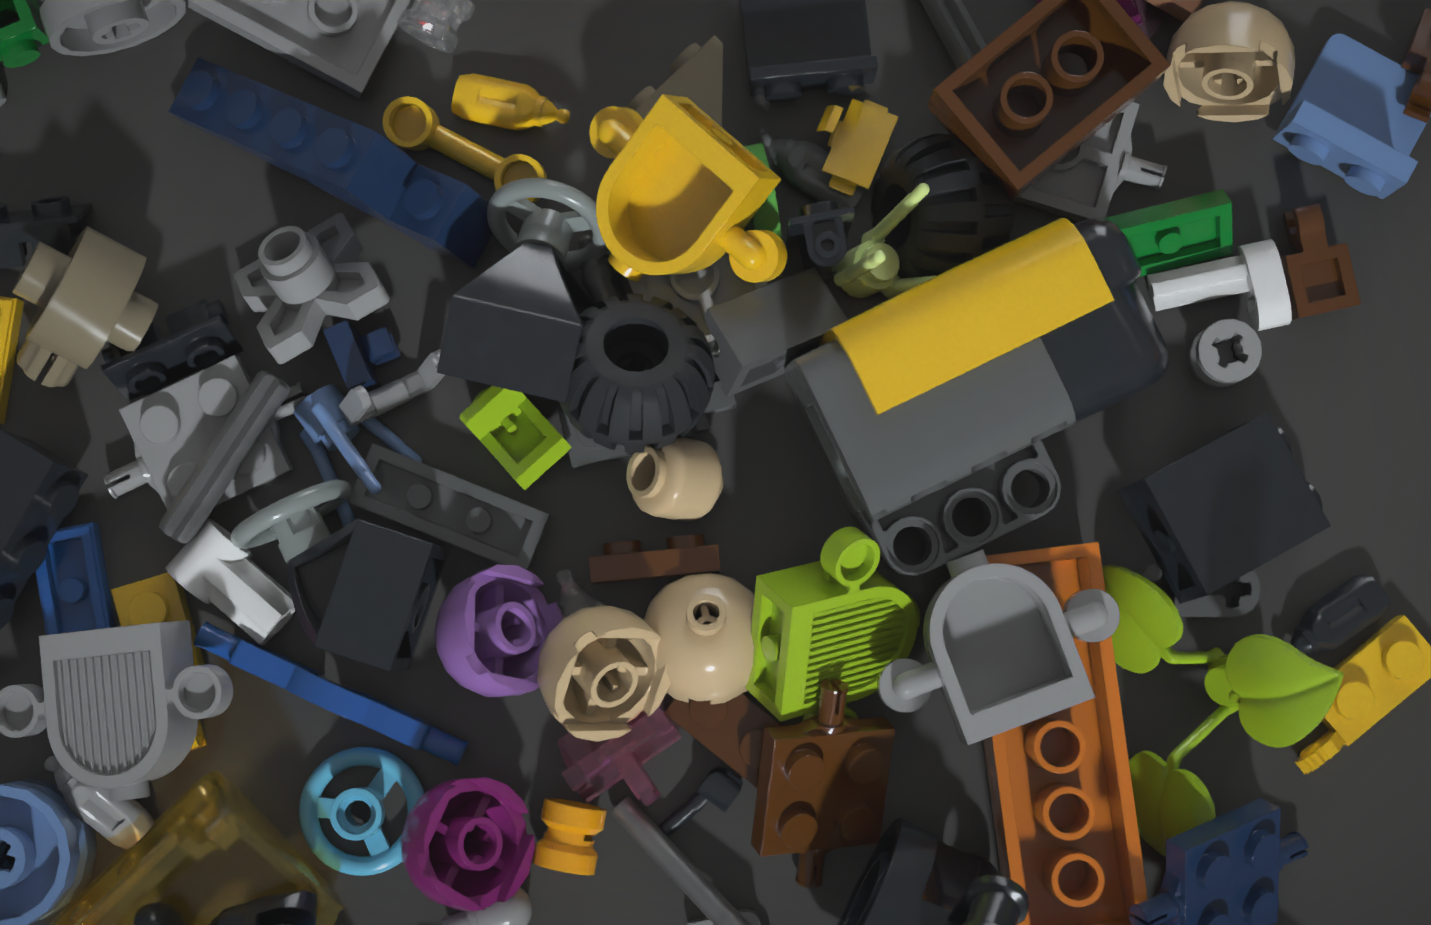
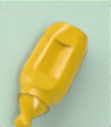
M476 73L459 75L452 97V113L462 119L511 130H526L533 126L542 127L555 120L565 124L570 119V112L567 109L558 110L548 100V97L541 96L536 89L528 84Z

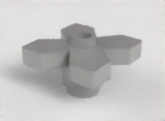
M343 213L335 214L309 229L308 232H304L296 226H286L273 231L261 243L258 250L259 259L234 274L238 288L254 312H266L257 325V329L265 347L278 364H284L313 347L326 315L358 321L384 306L390 300L381 280L370 263L356 262L364 248Z

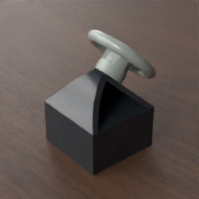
M524 178L509 182L500 187L488 203L487 220L489 227L498 242L510 254L452 295L437 373L566 403L571 373L574 371L575 357L586 320L580 318V314L590 306L594 307L592 301L569 270L581 269L580 265L586 260L600 259L605 255L608 248L599 231L596 218V202L577 188L559 181L544 178ZM526 198L554 200L569 206L575 211L560 213L552 209H541ZM506 211L523 220L519 235L509 225ZM592 230V240L587 246L579 250L568 251L573 232Z
M340 479L326 481L289 495L256 512L234 528L230 539L232 544L240 549L256 547L278 539L279 544L277 546L285 562L288 564L286 571L294 608L305 633L314 647L390 672L410 670L450 549L360 519L354 520L331 535L322 517L344 504L349 499L352 491L350 484Z

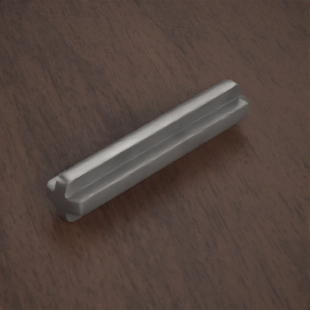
M260 371L256 374L159 522V528L167 536L184 544L194 539L290 393V387L286 382L267 371Z

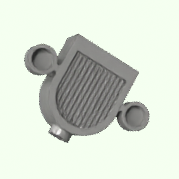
M984 549L946 563L951 578L936 591L928 605L924 618L923 639L930 662L922 665L912 659L902 658L893 660L883 667L877 680V690L881 700L888 707L899 712H913L920 709L929 700L932 690L940 688L960 742L970 745L1096 698L1073 638L1083 642H1100L1109 638L1118 627L1120 620L1119 608L1116 601L1108 593L1099 589H1086L1071 595L1062 611L1054 593L1040 578L1014 565L989 564Z
M190 620L39 636L43 688L35 684H19L7 686L0 691V732L11 738H19L39 734L47 727L49 743L56 759L76 780L88 786L109 789V801L150 796L149 781L161 778L173 771L189 753L196 737L198 719L218 716L229 707L233 698V684L227 672L219 666L213 664L194 666Z

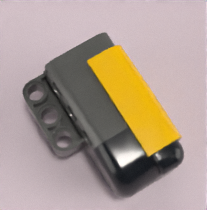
M1067 218L1053 221L931 278L829 329L822 337V340H819L820 347L793 359L784 369L791 392L854 519H858L859 523L862 524L867 536L879 546L880 561L886 569L895 574L916 576L927 573L1048 513L1055 507L1060 498L1061 484L1041 440L1143 391L1164 377L1169 363L1166 343L1135 282V279L1141 274V266L1126 235L1116 224L1097 218L1080 221L1076 224L1071 223ZM1020 471L1030 473L1038 481L1039 496L1030 507H1023L1018 504L1012 496L1011 484L1015 475ZM962 499L971 500L976 503L982 514L981 526L971 536H965L958 532L952 520L953 509ZM905 527L918 531L923 537L925 544L924 553L921 558L910 565L899 561L893 550L895 536Z

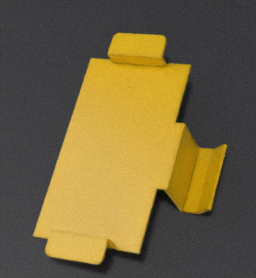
M853 98L843 121L840 120L843 111L842 107L837 105L827 106L816 130L817 132L826 131L831 133L828 141V146L831 147V150L822 169L823 172L832 175L829 187L849 196L854 194L857 185L869 190L898 120V116L888 113L887 107L869 100H864L862 103Z

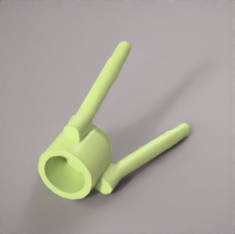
M920 183L875 228L862 235L860 245L846 252L844 259L836 267L834 282L837 286H841L850 296L857 298L869 297L879 291L887 298H892L936 277L934 275L901 279L898 276V255L890 245L884 243L885 237L929 193L930 187L928 184Z

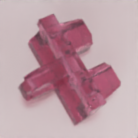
M660 707L650 717L642 711L636 718L626 723L631 728L630 732L621 737L610 739L603 745L599 741L595 742L576 738L570 732L558 740V745L568 767L561 774L573 791H577L588 803L624 779L637 799H641L645 806H649L659 799L661 794L643 764L682 738L672 721Z

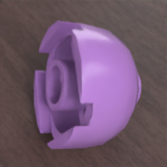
M497 564L470 576L452 588L438 611L434 634L437 653L442 664L459 685L485 697L517 696L539 688L537 682L539 653L548 634L563 620V616L557 602L547 604L544 595L537 589V587L545 584L536 574L518 565Z

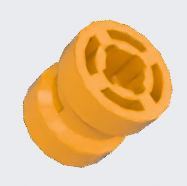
M545 797L541 819L548 828L547 831H544L543 838L535 843L532 863L543 868L565 873L594 875L598 853L594 849L595 840L592 838L593 835L598 834L604 829L607 809L572 800Z

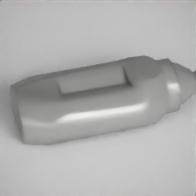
M50 756L45 760L44 767L46 770L54 772L55 782L58 786L57 790L63 794L64 802L68 808L112 844L128 850L152 827L154 823L153 818L148 810L135 799L109 801V789L88 786L76 780L60 765L55 756Z

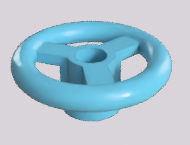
M353 747L331 755L316 767L306 781L301 794L299 821L306 843L324 864L345 874L368 876L388 871L402 862L401 835L390 846L381 826L385 817L383 799L396 781L405 794L408 814L421 795L424 794L417 775L409 765L386 750L373 747ZM357 766H370L380 769L367 787L350 788L340 793L336 798L321 797L323 790L330 780L346 769ZM356 800L364 801L370 807L371 817L365 824L356 822L351 815V807ZM319 818L330 819L332 827L337 834L347 840H364L371 856H353L334 847L325 837L319 823Z

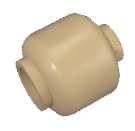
M676 437L674 443L655 450V448L648 444L645 445L644 452L633 453L628 463L626 481L634 502L641 511L655 517L687 522L701 519L713 508L723 488V471L719 456L711 445L697 439Z

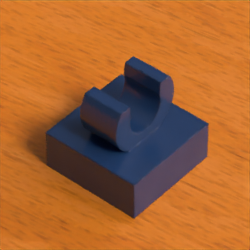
M345 320L323 330L348 390L359 385L363 386L367 392L381 387L373 367L401 356L392 332H388L386 327L360 337L358 329Z

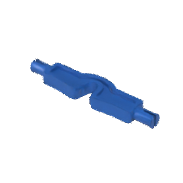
M204 622L195 638L194 646L228 660V663L416 750L422 749L454 764L456 767L460 763L469 743L367 693L335 683L327 679L325 674L249 639H241L234 634L211 625L209 622Z

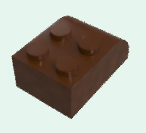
M1042 0L933 89L927 107L951 135L969 147L972 155L977 156L992 173L995 183L1002 186L1009 199L1013 201L1129 106L1160 78L1171 65L1116 0Z

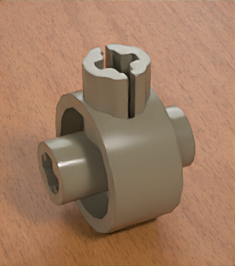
M88 226L81 232L68 255L39 242L12 290V293L39 306L27 331L26 341L17 354V363L24 373L35 381L51 353H54L50 360L53 363L41 384L47 387H65L71 381L79 366L87 369L92 364L106 341L129 353L134 352L146 334L159 305L134 291L144 269L146 257Z

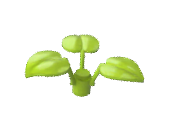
M1106 564L1102 566L1105 592L1113 597L1120 612L1118 627L1112 634L1115 663L1123 669L1141 674L1155 669L1161 657L1170 664H1207L1209 668L1204 679L1205 689L1209 697L1217 704H1220L1203 723L1169 754L1167 762L1157 754L1147 750L1135 754L1129 761L1139 834L1152 848L1166 857L1167 839L1211 821L1216 817L1213 800L1204 783L1194 773L1185 769H1179L1182 759L1227 716L1238 711V709L1243 728L1254 740L1274 748H1283L1295 744L1311 733L1328 713L1339 691L1344 674L1335 668L1313 660L1291 644L1265 634L1249 635L1235 643L1231 651L1226 655L1218 647L1205 652L1176 651L1171 646L1176 644L1182 637L1183 622L1172 600L1156 584L1142 575L1123 566Z

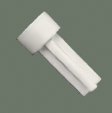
M1272 239L1240 245L1236 250L1237 256L1147 275L1148 295L1150 303L1153 304L1154 311L1243 293L1249 318L1255 331L1289 325L1292 320L1291 302L1275 242Z

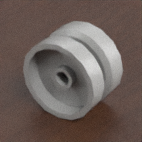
M41 0L44 3L39 8L40 18L51 49L63 55L90 56L134 47L159 36L176 25L186 13L185 0Z

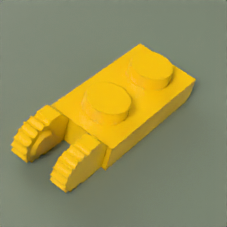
M1397 615L1333 667L1343 672V680L1333 704L1322 720L1328 731L1314 743L1303 749L1299 757L1296 758L1295 764L1304 775L1313 772L1322 764H1325L1328 759H1331L1341 750L1343 745H1351L1431 678V646L1405 615Z

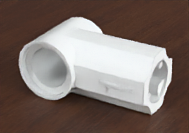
M208 519L194 539L179 551L165 569L192 595L204 603L210 604L212 602L257 643L265 645L293 617L295 608L291 594L250 560L252 554L248 549H240L232 544L230 532L215 521Z

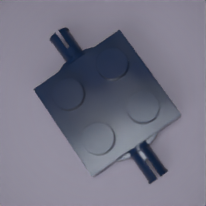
M1262 798L1166 840V871L1161 884V890L1158 891L1156 896L1130 906L1129 912L1133 913L1129 914L1130 922L1132 925H1159L1161 923H1164V925H1273L1278 921L1279 872L1283 866L1308 855V851L1304 850L1309 848L1307 840L1296 831L1280 838L1281 808Z

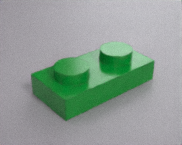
M1223 189L1102 218L1116 224L1126 235L1142 269L1139 277L1233 254L1232 202Z

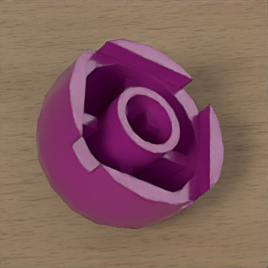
M488 777L448 780L422 794L407 815L400 838L402 861L413 885L429 900L465 911L485 910L486 907L491 906L495 902H505L515 895L529 874L535 851L534 834H527L526 822L522 815L529 814L524 801L507 784Z

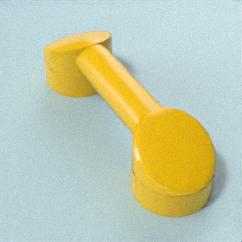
M410 96L397 98L388 105L384 112L383 129L386 136L393 143L412 151L431 148L493 180L496 191L503 185L519 179H547L543 166L532 157L524 154H514L503 158L441 126L435 111L418 98ZM526 198V199L529 200V201L532 202V203H535V202H537L540 198Z

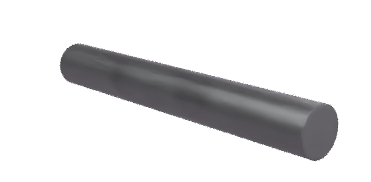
M629 796L613 809L611 815L714 925H750Z

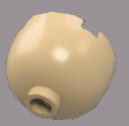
M1229 1L1211 4L1193 12L1173 35L1167 54V61L1171 66L1165 71L1163 86L1170 99L1178 106H1181V99L1183 97L1190 103L1203 105L1197 110V116L1213 121L1235 123L1258 120L1269 115L1270 104L1282 98V105H1284L1290 99L1295 69L1294 45L1282 21L1268 10L1246 2Z
M714 572L685 574L666 584L650 602L644 621L661 637L657 647L656 669H661L666 665L667 675L671 682L667 693L674 699L688 703L689 699L696 701L710 700V704H720L747 691L746 685L753 666L754 645L751 626L754 594L736 579ZM647 649V654L655 662V659Z
M600 605L582 608L565 617L548 634L539 653L537 682L551 714L562 723L568 732L580 739L598 742L618 738L630 732L631 728L626 723L636 718L642 711L650 717L660 706L671 685L666 665L661 669H656L657 647L661 637L633 612L613 606ZM647 649L655 659V662L647 654Z

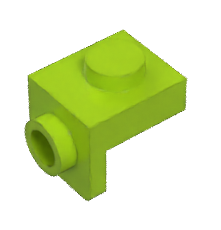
M496 386L488 387L482 390L474 398L472 404L459 416L466 427L482 442L524 490L572 448L522 392Z

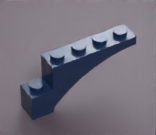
M199 57L168 111L184 123L224 140L299 177L393 227L427 248L473 269L493 234L487 220L489 202L467 184L418 164L377 131Z

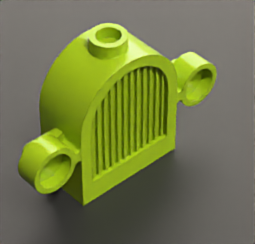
M844 527L834 532L822 548L820 561L756 576L751 626L754 645L753 666L746 689L780 722L804 715L803 721L816 716L821 690L820 683L824 679H827L829 682L831 679H838L848 684L849 689L846 696L844 716L858 719L857 714L846 704L876 692L878 676L883 667L893 660L907 659L914 645L917 628L920 624L918 605L911 595L905 594L876 570L880 561L879 546L856 527Z

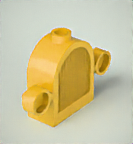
M662 94L644 120L635 110L617 106L603 108L594 116L589 130L592 146L600 155L615 159L604 174L596 199L597 224L602 239L611 252L608 261L614 269L626 278L639 282L644 274L670 275L702 270L715 263L727 252L734 273L744 281L751 283L767 282L775 279L782 273L787 262V250L783 240L769 230L744 231L746 225L781 181V178L688 97Z

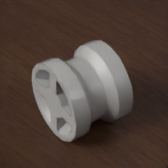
M1235 319L1220 320L1199 332L1191 341L1187 353L1188 366L1194 377L1204 385L1214 388L1229 387L1247 378L1256 370L1261 360L1262 347L1255 330L1245 322ZM1233 343H1234L1233 349H1234V351H1235V356L1238 357L1239 360L1233 358V352H1232L1231 349H1230Z

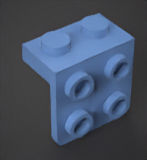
M1335 34L1324 44L1272 139L1287 147L1294 156L1302 161L1313 165H1320L1344 178L1345 182L1355 190L1366 195L1377 196L1383 200L1407 184L1418 163L1409 155L1427 123L1402 114L1418 74L1401 68L1400 64L1344 34Z

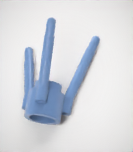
M329 384L316 390L299 403L294 410V415L304 427L299 437L311 452L323 481L338 479L324 448L325 446L328 451L339 449L371 494H378L381 491L380 483L351 442L360 431V428L357 425L350 427L342 414L339 405L344 399L343 395L335 384ZM376 417L361 423L394 452L422 463V458ZM348 501L336 509L343 527L356 520Z

